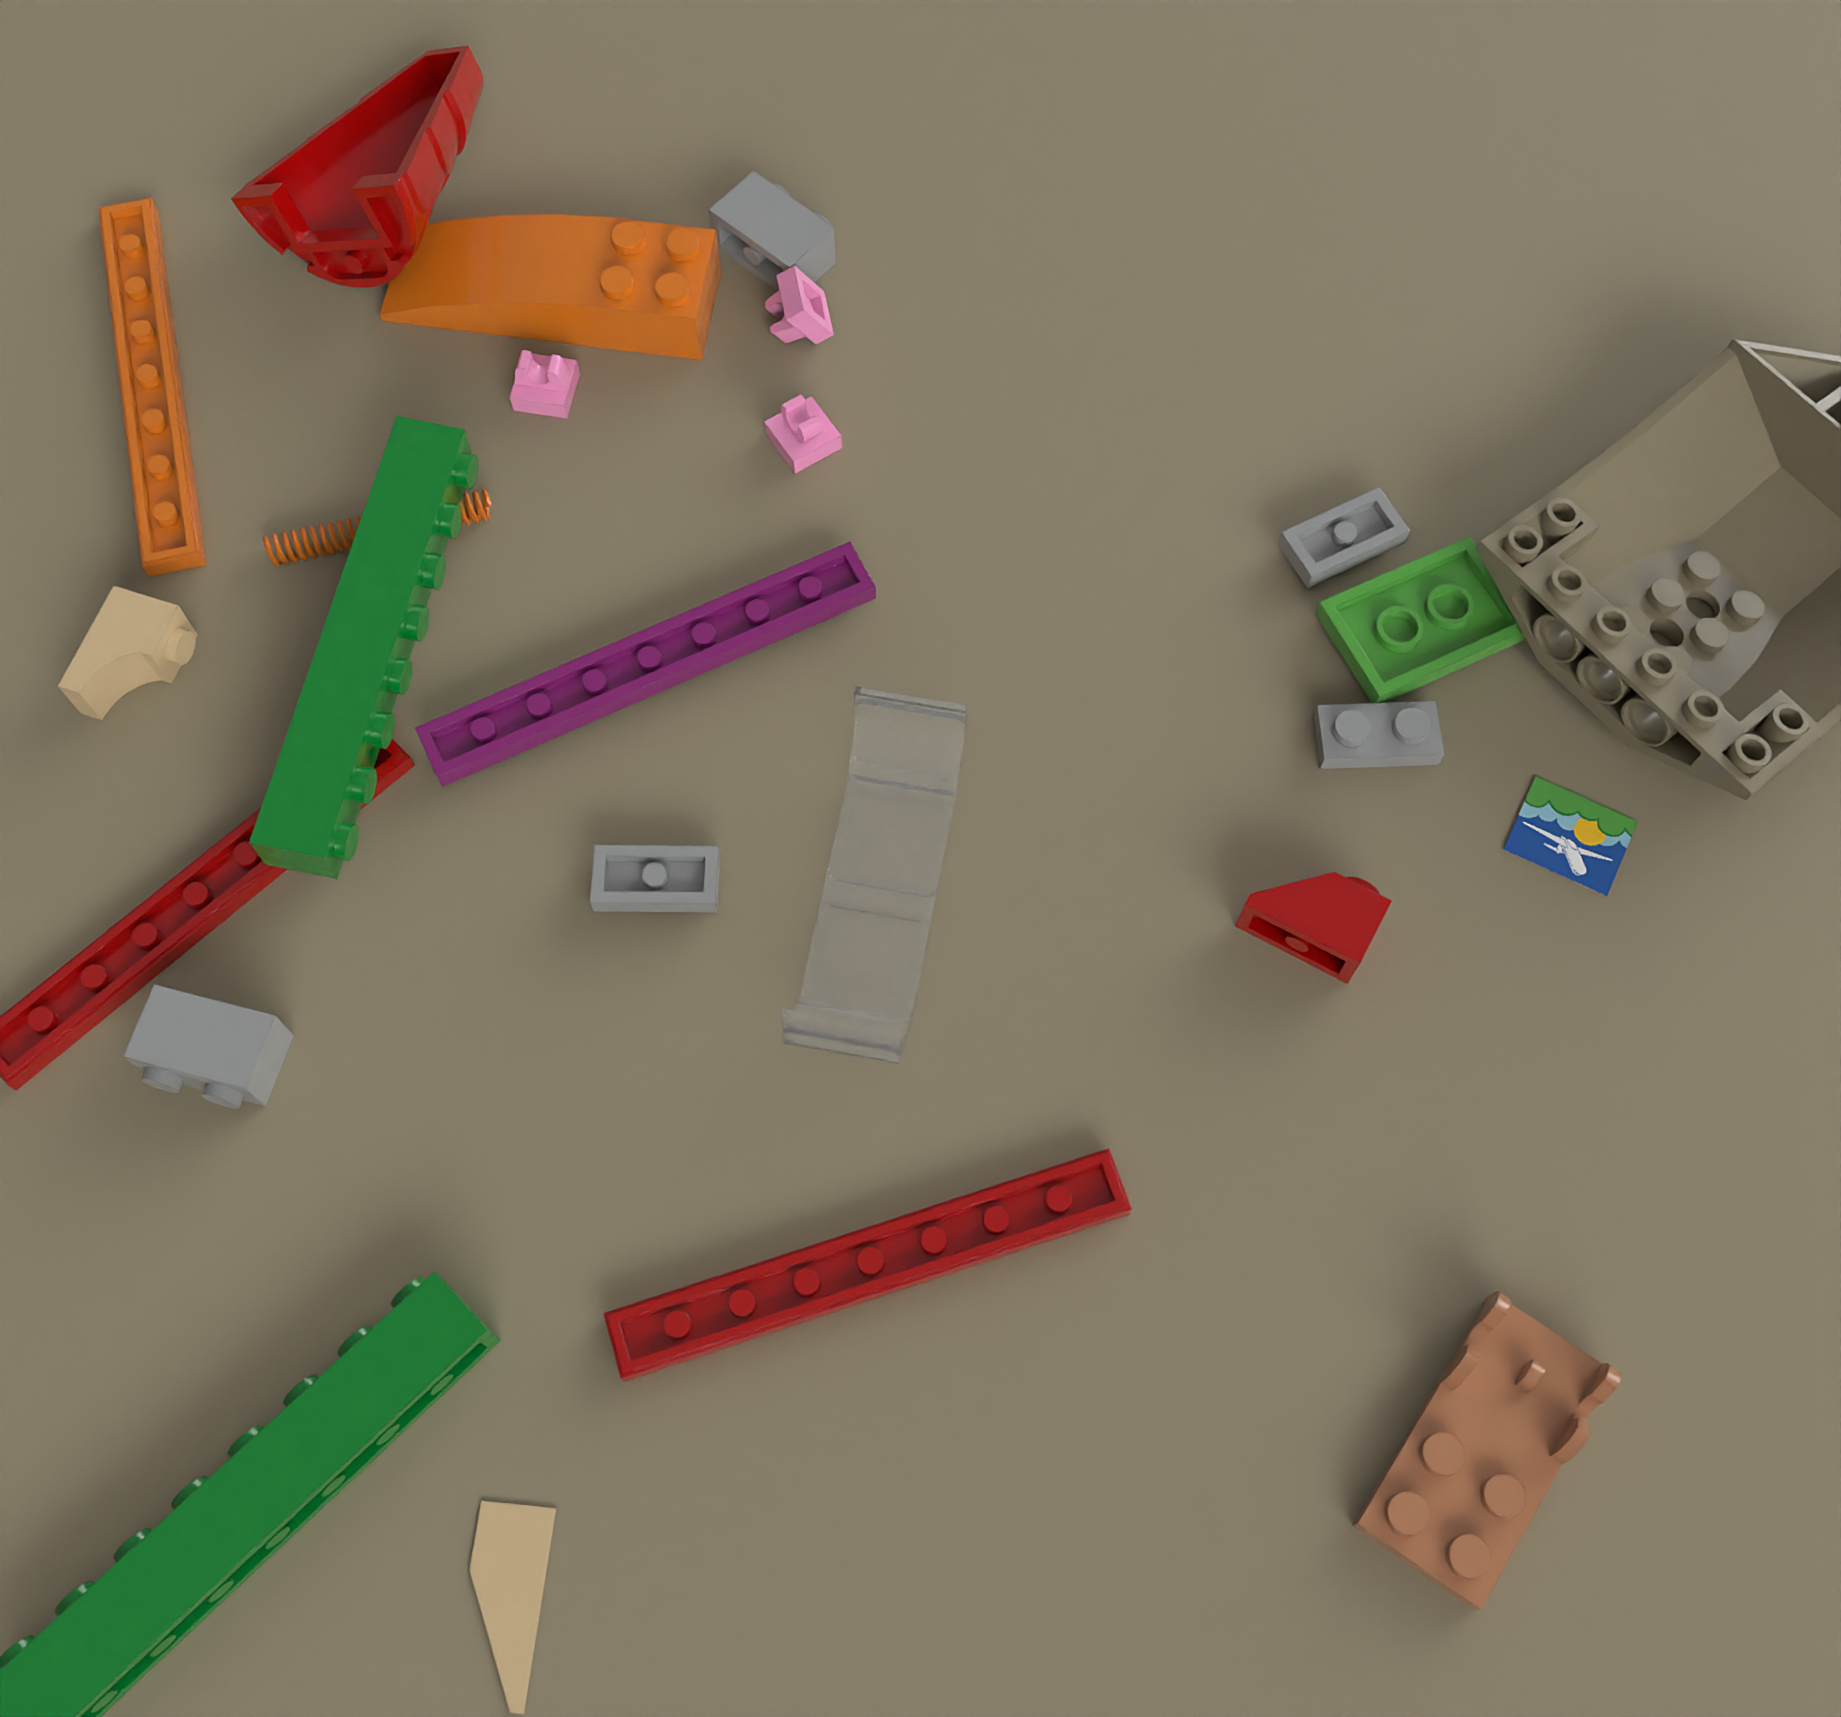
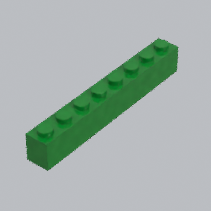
M396 416L249 841L266 865L338 879L343 861H350L354 856L359 838V828L356 825V821L362 804H369L376 789L377 771L374 766L380 748L387 749L391 743L395 727V718L392 713L397 695H404L410 685L412 662L409 658L415 641L421 642L428 629L429 609L426 606L432 589L439 590L444 580L446 559L443 554L448 539H455L461 527L462 507L459 503L464 490L472 489L477 478L478 457L471 452L465 429Z
M435 1271L426 1279L418 1277L406 1284L392 1299L391 1306L393 1309L373 1328L367 1325L355 1331L338 1349L337 1354L340 1358L319 1377L311 1375L305 1378L286 1395L283 1400L285 1408L265 1427L257 1425L242 1434L227 1452L230 1459L209 1478L207 1476L199 1477L184 1487L171 1502V1507L174 1510L152 1530L145 1528L126 1540L113 1556L116 1563L95 1583L93 1581L85 1582L67 1594L54 1610L58 1617L36 1637L30 1635L19 1640L0 1656V1717H102L501 1340L453 1287Z

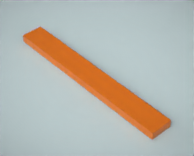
M152 197L99 207V220L142 568L149 577L205 566L207 563L158 208Z

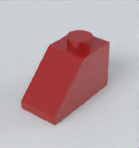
M1331 872L1251 893L1243 906L1235 927L1348 984L1361 963L1392 900L1380 895L1377 888L1366 880L1358 877L1346 878L1336 872Z

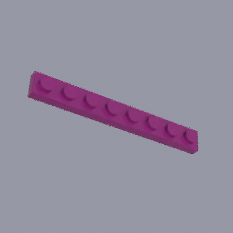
M847 542L415 727V730L441 786L444 787L876 599V586L851 542Z

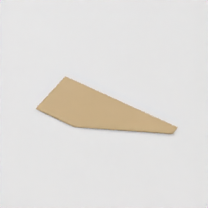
M481 1501L469 1571L509 1712L524 1714L556 1508Z

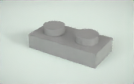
M1378 487L1282 531L1278 546L1306 587L1310 588L1404 544L1410 529L1381 488Z
M1436 701L1317 705L1313 714L1320 769L1439 765L1444 756Z
M594 845L590 894L591 907L593 911L718 912L719 847L692 845Z

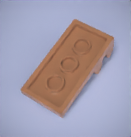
M1499 1291L1494 1292L1485 1300L1352 1526L1472 1610H1481L1562 1464L1572 1459L1589 1439L1591 1426L1586 1422L1592 1411L1599 1404L1604 1403L1616 1390L1621 1380V1371L1609 1363H1600L1512 1305L1510 1298Z

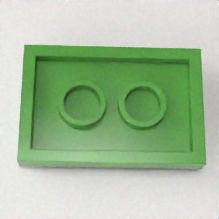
M1467 537L1320 601L1315 612L1372 703L1388 702L1526 640L1476 550V544L1471 537Z

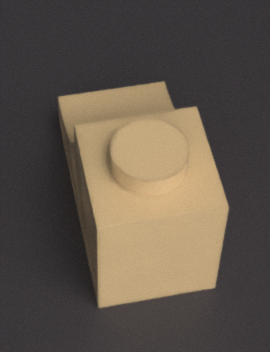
M113 586L58 687L81 714L103 720L109 709L131 690L146 683L160 680L172 684L181 665H185L191 659L198 634L178 605Z

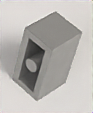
M755 171L747 175L709 209L711 228L715 229L717 234L718 249L776 291L779 290L776 275L794 265L815 283L836 263L834 227L828 219L817 211H810L793 199L780 184L770 183Z
M154 984L123 1057L143 1072L140 1080L154 1088L171 1093H179L182 1085L203 1090L201 1096L204 1099L224 1107L240 1109L242 1101L266 1107L294 1035L275 1015Z

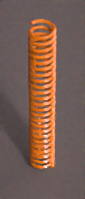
M483 488L481 490L483 505L476 490L472 492L474 507L467 492L463 494L465 510L462 501L459 503L462 507L461 526L463 522L470 526L472 520L479 524L481 518L485 522L489 521V507H492V503L486 489ZM356 515L354 520L358 529L361 519ZM347 517L345 522L349 535L348 541L343 523L338 519L336 525L340 537L339 543L334 525L328 521L327 528L331 539L330 546L324 525L319 523L318 530L322 542L321 548L315 527L310 525L308 529L313 544L312 550L306 529L301 527L299 532L304 547L303 553L297 532L292 529L290 535L294 544L295 555L291 549L288 534L282 531L281 537L286 557L281 549L279 536L273 533L272 540L277 560L267 535L263 536V543L272 564L280 567L282 562L289 565L291 560L298 563L300 558L307 561L309 556L316 559L318 554L325 557L327 552L335 555L336 551L344 553L346 548L350 551L355 531L351 519Z

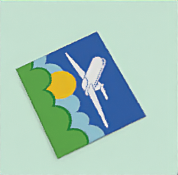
M1535 776L1503 850L1607 896L1638 821Z

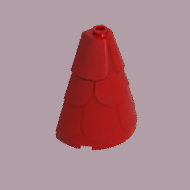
M469 46L428 50L364 95L357 104L308 137L304 143L245 184L231 198L239 212L254 230L281 255L288 249L300 258L309 262L307 272L319 278L355 288L377 287L393 280L416 253L437 198L453 169L455 157L461 154L467 140L484 85L483 75Z

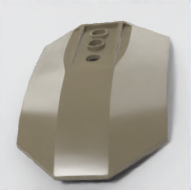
M1733 339L1725 350L1640 423L1559 486L1480 540L1476 550L1538 662L1623 743L1744 800L1751 797L1841 721V356ZM1695 597L1706 601L1713 608L1715 617L1701 619L1695 616L1688 609L1686 599ZM1650 632L1663 634L1671 641L1673 646L1664 647L1653 639Z

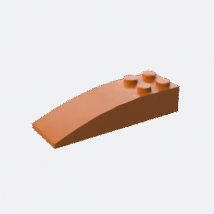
M566 214L497 215L427 224L413 258L400 274L389 281L379 315L381 320L385 322L702 360L722 274L717 234L715 229L615 217Z

